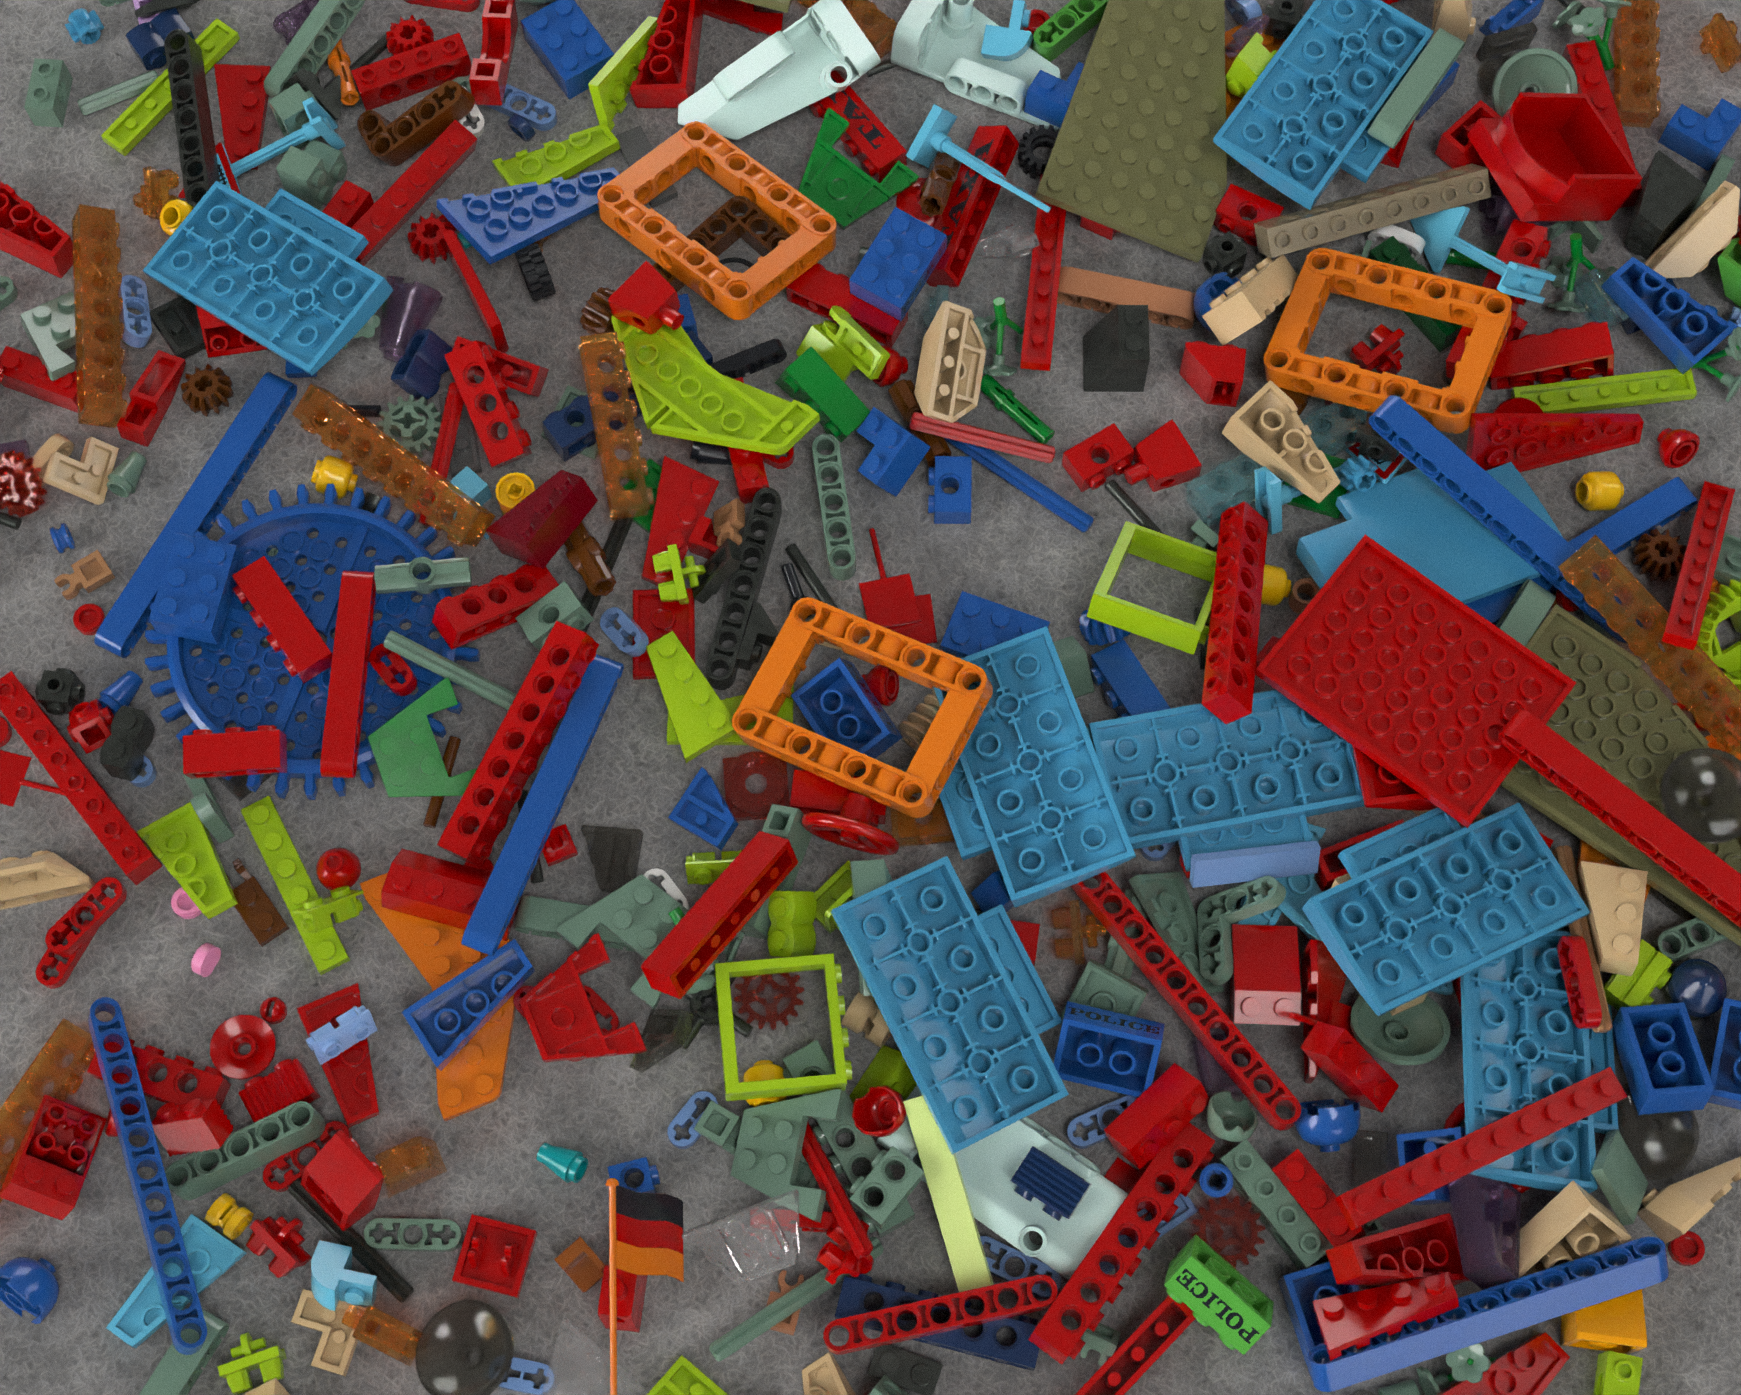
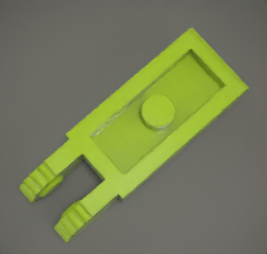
M832 306L829 315L833 317L840 327L834 322L826 320L821 327L823 332L869 379H878L890 354L851 318L848 312L840 306Z

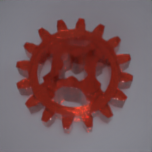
M14 450L0 454V509L8 508L10 516L17 514L18 517H23L40 510L39 506L45 504L41 496L46 495L47 490L42 488L41 485L45 483L43 482L44 478H40L38 475L42 469L32 466L34 459L31 457L25 460L24 452L15 453Z
M790 973L776 974L782 977L789 985L781 986L773 980L772 974L761 975L760 985L756 990L748 991L749 985L760 975L741 977L744 983L735 984L734 987L741 992V995L734 997L735 1003L743 1004L738 1010L739 1015L748 1013V1024L753 1023L755 1020L759 1021V1030H762L765 1023H768L772 1031H776V1023L779 1021L785 1027L788 1026L787 1016L790 1015L797 1018L798 1013L794 1007L803 1006L804 1001L797 998V995L804 993V987H796L795 985L800 980V976L795 975L791 977ZM766 987H771L772 992L781 993L774 997L773 1003H767L766 998L757 996L764 994ZM791 998L788 1007L778 1015L777 1007L782 1000ZM749 1004L761 1006L765 1009L766 1016L756 1013Z
M1225 1195L1219 1198V1204H1216L1211 1198L1207 1201L1208 1211L1202 1207L1197 1210V1213L1202 1217L1201 1220L1196 1219L1191 1222V1225L1198 1228V1232L1190 1235L1191 1239L1195 1234L1199 1236L1235 1269L1236 1261L1238 1260L1243 1266L1248 1265L1247 1255L1254 1258L1257 1257L1259 1253L1254 1246L1263 1245L1265 1242L1262 1238L1257 1237L1259 1232L1265 1230V1226L1256 1225L1255 1222L1261 1214L1254 1213L1251 1215L1249 1210L1252 1204L1248 1202L1243 1207L1240 1206L1239 1196H1235L1231 1203H1228ZM1220 1210L1235 1211L1231 1217L1226 1218L1215 1214V1212ZM1245 1221L1249 1227V1238L1244 1235L1243 1223ZM1206 1225L1212 1230L1213 1241L1211 1244H1209L1206 1237ZM1231 1225L1234 1228L1232 1234L1235 1236V1239L1232 1237L1227 1240L1223 1239L1224 1231L1220 1227L1225 1228ZM1225 1247H1234L1240 1251L1236 1255L1221 1254Z

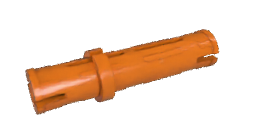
M340 39L328 55L327 63L329 68L333 70L335 77L340 75L341 102L344 105L351 106L359 101V94L349 67L351 63L350 57L344 51L343 42Z

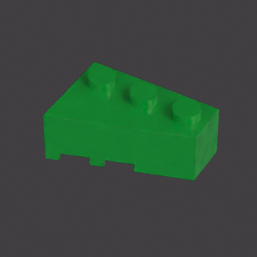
M812 346L791 363L775 382L793 400L804 403L819 413V423L823 426L826 434L833 435L840 442L844 441L855 431L870 413V410Z

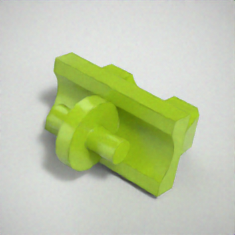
M677 544L668 545V551L652 556L656 574L668 571L673 572L674 581L658 584L661 601H679L680 605L688 604L689 600L684 578H689L690 588L698 587V576L706 573L705 566L695 565L694 556L685 557L686 568L682 569Z
M247 1332L240 1335L241 1345L230 1349L233 1358L242 1355L245 1357L217 1366L219 1376L227 1379L233 1394L239 1395L253 1389L250 1371L260 1368L264 1383L274 1378L277 1380L284 1379L282 1360L287 1359L285 1349H280L277 1345L256 1353V1350L267 1347L266 1340L262 1337L253 1341L251 1335Z

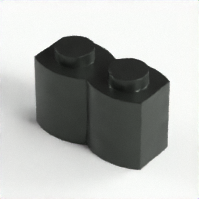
M122 706L112 720V734L106 739L100 752V763L112 777L133 781L142 769L144 761L143 752L150 746L155 732L154 724L144 710Z

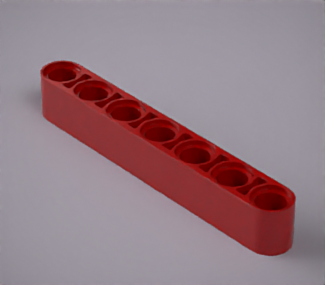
M343 570L320 760V773L322 777L354 779L356 776L376 599L374 572Z
M1035 1275L836 1319L825 1327L823 1339L831 1353L843 1355L1045 1310L1053 1304L1058 1293L1057 1285L1047 1275ZM1037 1284H1044L1049 1288L1051 1297L1046 1301L1036 1300L1033 1297L1032 1288ZM1004 1291H1010L1016 1295L1017 1305L1011 1309H1006L1000 1305L998 1296ZM969 1299H978L982 1302L984 1311L980 1315L971 1316L965 1311L964 1305ZM937 1306L946 1307L950 1312V1319L943 1324L936 1323L931 1318L930 1313ZM904 1313H909L916 1318L917 1324L910 1331H903L897 1325V1319ZM867 1322H879L883 1327L882 1334L875 1339L868 1338L863 1332L864 1325ZM837 1328L845 1329L849 1334L848 1342L842 1346L833 1345L829 1340L833 1330Z

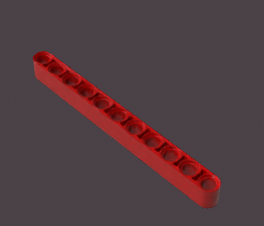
M1520 709L1514 713L1498 736L1499 741L1507 749L1741 928V874L1533 714Z
M1102 872L1091 877L1099 882L1100 885L1097 888H1088L1084 885L1083 881L1070 886L1269 1125L1279 1131H1286L1292 1128L1301 1114V1105L1297 1098L1106 872ZM1110 902L1116 903L1120 911L1113 914L1105 910L1104 905ZM1129 927L1137 928L1141 933V937L1130 938L1124 930ZM1149 952L1158 953L1162 958V962L1158 964L1150 963L1146 958V954ZM1171 977L1179 978L1184 987L1173 989L1168 985L1167 979ZM1195 1002L1199 1003L1204 1007L1205 1013L1202 1015L1193 1014L1189 1010L1188 1005ZM1213 1028L1222 1029L1227 1039L1223 1041L1215 1040L1212 1038L1210 1030ZM1232 1055H1244L1248 1060V1065L1245 1067L1235 1065L1232 1061ZM1260 1079L1268 1083L1270 1092H1258L1253 1082ZM1286 1106L1289 1108L1292 1118L1288 1120L1281 1119L1276 1113V1107Z

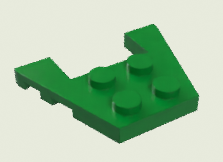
M828 108L798 191L832 215L837 225L845 230L915 184L919 176L898 160L881 183L875 181L833 148L849 128L850 123L831 108Z
M449 677L443 679L367 737L388 798L463 796L477 768L452 777L448 776L427 715L458 705Z

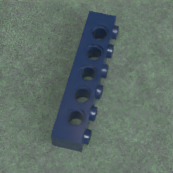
M693 330L688 332L687 335L708 365L713 363L712 354ZM627 367L615 378L601 382L592 392L585 396L580 395L576 397L569 406L560 411L557 410L550 413L542 421L544 436L564 462L642 415ZM623 392L633 393L629 396L621 395ZM599 407H607V408H608V409L605 410V411H597V410H596V409L599 408ZM575 422L583 423L578 427L571 426Z
M859 1274L858 1277L852 1278L845 1276L834 1317L836 1320L870 1312L864 1306L865 1299L870 1295H878L882 1298L884 1304L881 1309L936 1298L939 1295L926 1290H919L918 1295L905 1292L906 1286L886 1281L885 1286L872 1283L873 1278L864 1274ZM967 1301L964 1305L965 1311L971 1316H978L983 1312L972 1309L971 1302ZM943 1306L935 1307L930 1313L932 1316L935 1312H944L950 1319L949 1310ZM1019 1315L1017 1320L1005 1318L981 1324L983 1332L976 1338L968 1337L964 1333L963 1328L911 1339L1034 1371L1039 1353V1348L1028 1340L1036 1328L1038 1320ZM915 1317L909 1321L897 1319V1325L903 1331H910L917 1324ZM870 1321L864 1325V1328L883 1332L882 1325L877 1321ZM1004 1328L1012 1330L1016 1336V1342L1011 1346L1001 1345L996 1336L999 1330Z

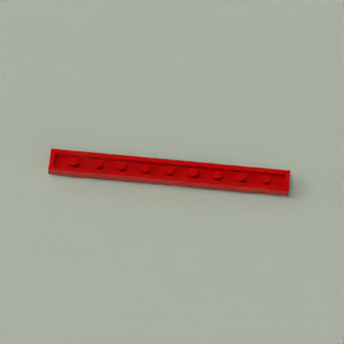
M1608 1067L1336 1197L1335 1201L1352 1231L1597 1113L1628 1096L1611 1067Z

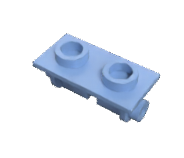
M355 1005L352 1009L335 1018L339 1024V1027L336 1029L329 1022L316 1031L309 1033L310 1037L305 1041L311 1051H314L320 1065L337 1057L341 1052L377 1031L369 1009L366 1010L364 1005L358 1008Z

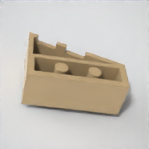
M1580 861L1577 874L1584 903L1591 912L1587 915L1599 969L1602 972L1632 976L1638 965L1648 871Z

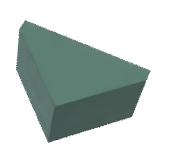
M1074 636L1053 642L1074 697L1078 698L1093 693L1095 690L1086 651Z

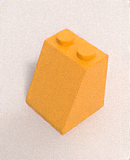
M1642 1289L1562 1315L1560 1345L1600 1351L1609 1350L1623 1354H1631L1647 1348Z

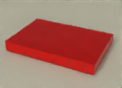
M686 588L689 603L680 605L679 601L662 602L659 589L633 590V620L647 634L649 644L673 631L696 664L695 599L692 588ZM647 649L641 656L633 657L634 680L656 679Z

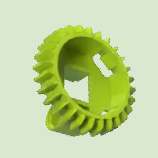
M1732 579L1730 580L1729 587L1723 584L1719 585V594L1710 592L1711 600L1707 602L1694 651L1680 647L1682 656L1689 663L1695 665L1692 671L1700 675L1699 679L1707 683L1710 687L1729 693L1733 691L1740 693L1741 640L1721 651L1715 631L1720 622L1730 617L1736 632L1741 633V579L1740 582Z

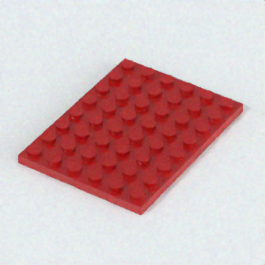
M1366 534L1254 672L1260 679L1466 828L1470 826L1520 759L1507 749L1498 738L1500 732L1514 713L1519 709L1525 710L1546 724L1576 685V682Z

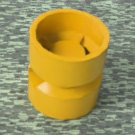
M514 472L503 476L499 480L495 493L502 515L506 514L536 490L529 476L524 473Z

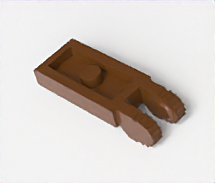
M237 858L232 863L237 873L242 876L245 882L234 888L231 879L226 874L238 903L234 907L263 947L290 928L257 879L249 874L243 863Z

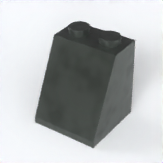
M1660 150L1653 157L1641 181L1642 190L1634 204L1624 238V243L1628 245L1629 250L1635 255H1641L1646 260L1690 216L1707 186Z
M1117 305L1083 336L1084 392L1144 391L1150 361L1148 305Z

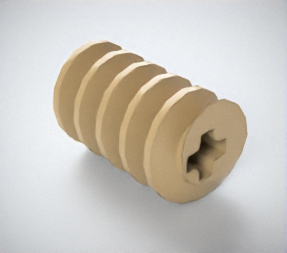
M934 687L932 689L933 695H926L924 703L916 706V712L908 715L907 719L909 722L903 721L899 726L903 740L916 752L940 708Z

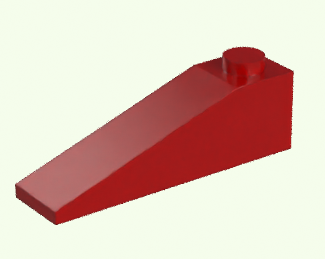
M1310 939L1301 954L1302 1011L1304 1016L1328 1024L1330 1000L1340 1001L1348 977L1323 941ZM1304 1022L1303 1043L1314 1027ZM1304 1052V1082L1311 1084L1316 1078L1319 1067Z

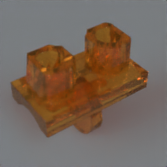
M1716 13L1711 22L1699 31L1704 40L1699 45V49L1703 54L1711 53L1721 73L1730 71L1735 64L1741 62V43L1735 37L1738 28L1734 21H1726L1723 13Z
M152 166L143 168L145 185H141V192L133 196V204L136 207L143 208L144 215L160 220L159 216L164 205L171 200L179 199L173 194L169 195L170 189L178 187L179 178L177 173L170 169L158 171Z
M1079 900L1069 901L1070 907L1052 910L1054 930L1072 928V938L1055 939L1057 959L1075 960V965L1085 964L1083 938L1088 939V948H1097V937L1104 936L1106 928L1103 925H1096L1095 915H1086V925L1082 926Z

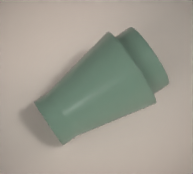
M132 451L108 475L107 487L109 490L125 498L135 493L143 467L147 462L146 458L140 453Z

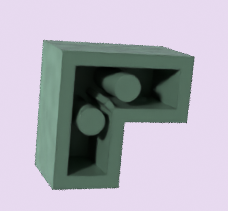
M312 140L304 151L290 146L276 167L285 191L320 210L324 203L327 204L330 201L333 188L338 180L344 179L347 173V163L342 151L317 140Z

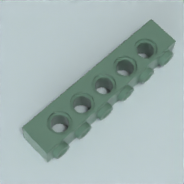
M818 1040L782 1059L785 1067L783 1071L784 1078L835 1074ZM846 1092L841 1121L833 1122L814 1119L817 1126L812 1129L821 1146L826 1143L828 1144L833 1153L832 1156L828 1157L837 1175L844 1173L849 1182L845 1189L849 1197H851L852 1194L849 1190L859 1178L852 1172L853 1166L858 1162H866L870 1165L872 1172L874 1168L871 1166V1163L880 1151L872 1136L865 1135L856 1128L852 1118L853 1103ZM803 1094V1095H800V1096L803 1097V1096H808V1095H812V1094ZM842 1133H850L854 1136L855 1141L852 1146L842 1148L836 1143L837 1137ZM888 1167L885 1172L887 1177L891 1180H896ZM870 1191L865 1195L864 1201L868 1206L876 1207L868 1200L870 1194L874 1192ZM906 1199L882 1230L866 1216L862 1215L861 1218L869 1225L868 1231L870 1234L876 1231L879 1238H882L914 1220L915 1213Z

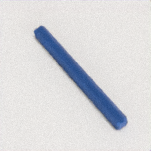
M944 438L946 442L967 456H972L973 460L1081 532L1085 533L1090 529L1094 521L1093 517L991 449Z

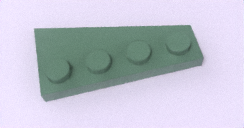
M1181 873L1142 874L1129 879V883L1158 935L1210 996H1216L1224 992L1223 985H1213L1200 973L1198 921Z

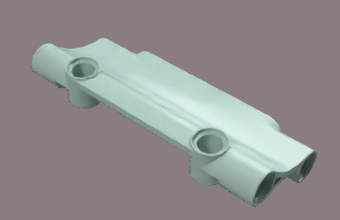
M917 1085L907 1099L922 1095ZM906 1113L905 1121L901 1127L890 1136L878 1137L876 1143L887 1151L894 1146L923 1170ZM1027 1116L955 1153L974 1218L1025 1255L1038 1258L1067 1280L1071 1278L1129 1195L1110 1180L1100 1175L1099 1168L1093 1162ZM1032 1146H1035L1092 1184L1070 1219L1062 1216L1060 1221L1042 1210L1045 1206L1043 1202L1035 1197L1030 1202L1014 1191L1017 1185L1011 1179ZM924 1174V1178L922 1179V1181H924L925 1183H927L926 1178H925V1174ZM1030 1231H1036L1041 1235L1043 1239L1041 1246L1031 1242L1029 1238Z

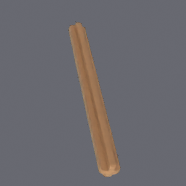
M1558 846L1552 851V854L1583 900L1572 849L1570 846ZM1585 916L1569 924L1571 936L1580 935L1586 941L1600 1000L1602 1020L1599 1027L1592 1029L1595 1033H1606L1612 1030L1613 1026L1588 918Z

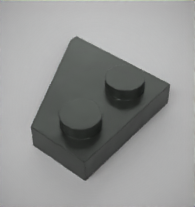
M179 296L150 310L152 322L175 356L184 359L206 348L194 303Z

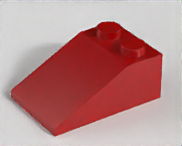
M1352 746L1365 807L1416 811L1437 808L1428 799Z
M1231 924L1234 969L1230 978V1020L1238 1024L1300 1026L1301 1021L1292 1019L1289 1016L1290 1012L1301 1014L1297 926Z

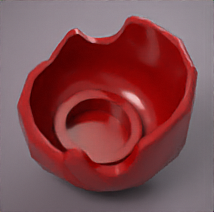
M890 1086L870 1087L869 1092L865 1096L856 1098L854 1101L852 1118L856 1128L865 1135L886 1137L895 1133L904 1123V1118L906 1117L904 1099L901 1093Z

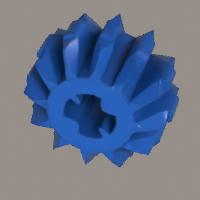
M1084 610L1079 618L1081 634L1089 645L1098 644L1102 646L1108 643L1112 644L1115 641H1121L1123 637L1131 634V632L1086 617L1088 610Z

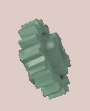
M413 395L409 396L408 401H403L402 397L399 396L397 397V405L388 402L389 411H380L379 413L383 420L376 423L380 431L378 433L381 442H384L383 444L387 451L393 449L394 455L397 458L402 453H405L407 460H411L413 453H417L422 458V450L434 451L431 443H436L442 419L441 414L437 412L433 402L427 405V401L423 396L418 402L415 401ZM392 435H395V437H401L402 442L395 439Z

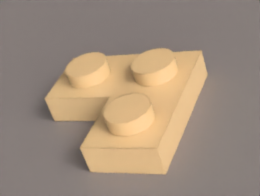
M90 437L86 439L80 462L61 453L54 452L50 455L43 482L100 505L104 503L108 489V475L113 471L119 448Z
M303 1289L291 1322L323 1332L311 1366L346 1377L369 1309L339 1300L336 1310L332 1311L319 1304L314 1298L312 1291Z

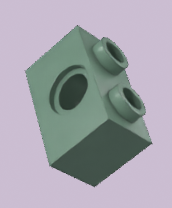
M34 59L24 106L34 126L63 127L73 80L63 60Z
M565 581L515 618L530 642L539 651H541L556 621L582 631L586 625L594 620L578 594Z

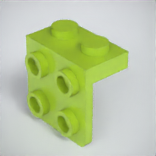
M849 860L814 893L817 904L815 920L830 934L838 928L830 911L853 900L851 863Z

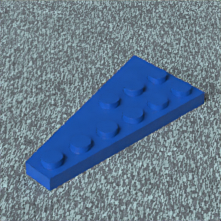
M612 167L580 173L579 178L563 180L562 177L552 178L551 183L538 185L535 181L492 189L491 194L475 196L474 193L464 194L462 199L453 201L442 198L437 199L436 208L491 265L599 210L598 190L601 186L618 176L619 172Z

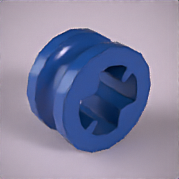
M66 523L61 524L59 529H55V527L50 528L51 537L60 554L64 553L66 548H76Z

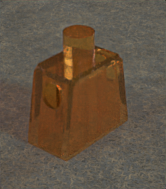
M422 1136L414 1137L375 1156V1162L378 1164L381 1174L385 1177L383 1186L388 1198L447 1172L436 1142Z
M350 1305L342 1318V1324L354 1330L353 1338L409 1367L426 1337L419 1330L370 1305L365 1311ZM381 1325L380 1331L375 1335L376 1328Z

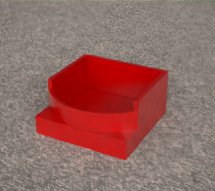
M1520 92L1502 118H1479L1467 134L1520 221H1609L1643 179L1587 94Z

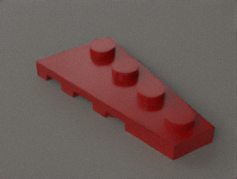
M214 64L224 145L231 164L261 149L269 98L264 90V80L271 71L270 66ZM258 166L252 168V170H258Z
M664 456L641 579L656 586L660 583L674 581L672 571L656 574L652 556L668 551V545L677 544L682 564L689 549L688 540L700 515H705L720 481Z
M358 983L297 1008V1013L308 1038L310 1037L309 1033L316 1031L329 1022L336 1029L339 1027V1024L335 1018L352 1009L355 1005L357 1008L362 1006ZM366 1038L321 1065L348 1128L379 1115Z
M1448 1272L1312 1301L1313 1310L1330 1361L1342 1356L1341 1351L1351 1346L1359 1349L1369 1345L1370 1338L1385 1332L1389 1336L1402 1331L1401 1327L1413 1320L1421 1323L1459 1307L1458 1295Z

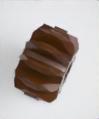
M600 287L591 294V298L586 301V306L581 311L583 314L580 318L582 328L594 337L608 339L612 334H616L611 321L612 312L607 300L615 292L614 289Z
M207 364L205 369L201 370L195 366V374L185 373L187 382L181 384L182 399L190 407L191 411L195 414L201 411L207 417L211 409L219 414L220 405L229 407L228 398L234 397V392L231 388L232 381L220 367L213 369L212 366Z
M1655 528L1651 530L1649 535L1646 533L1641 535L1638 544L1634 546L1632 553L1636 556L1633 559V565H1642V568L1639 570L1640 575L1648 571L1651 581L1655 580L1659 575L1662 581L1665 582L1671 576L1675 577L1680 573L1686 545L1678 544L1680 535L1674 538L1670 537L1669 529L1664 530L1661 535Z

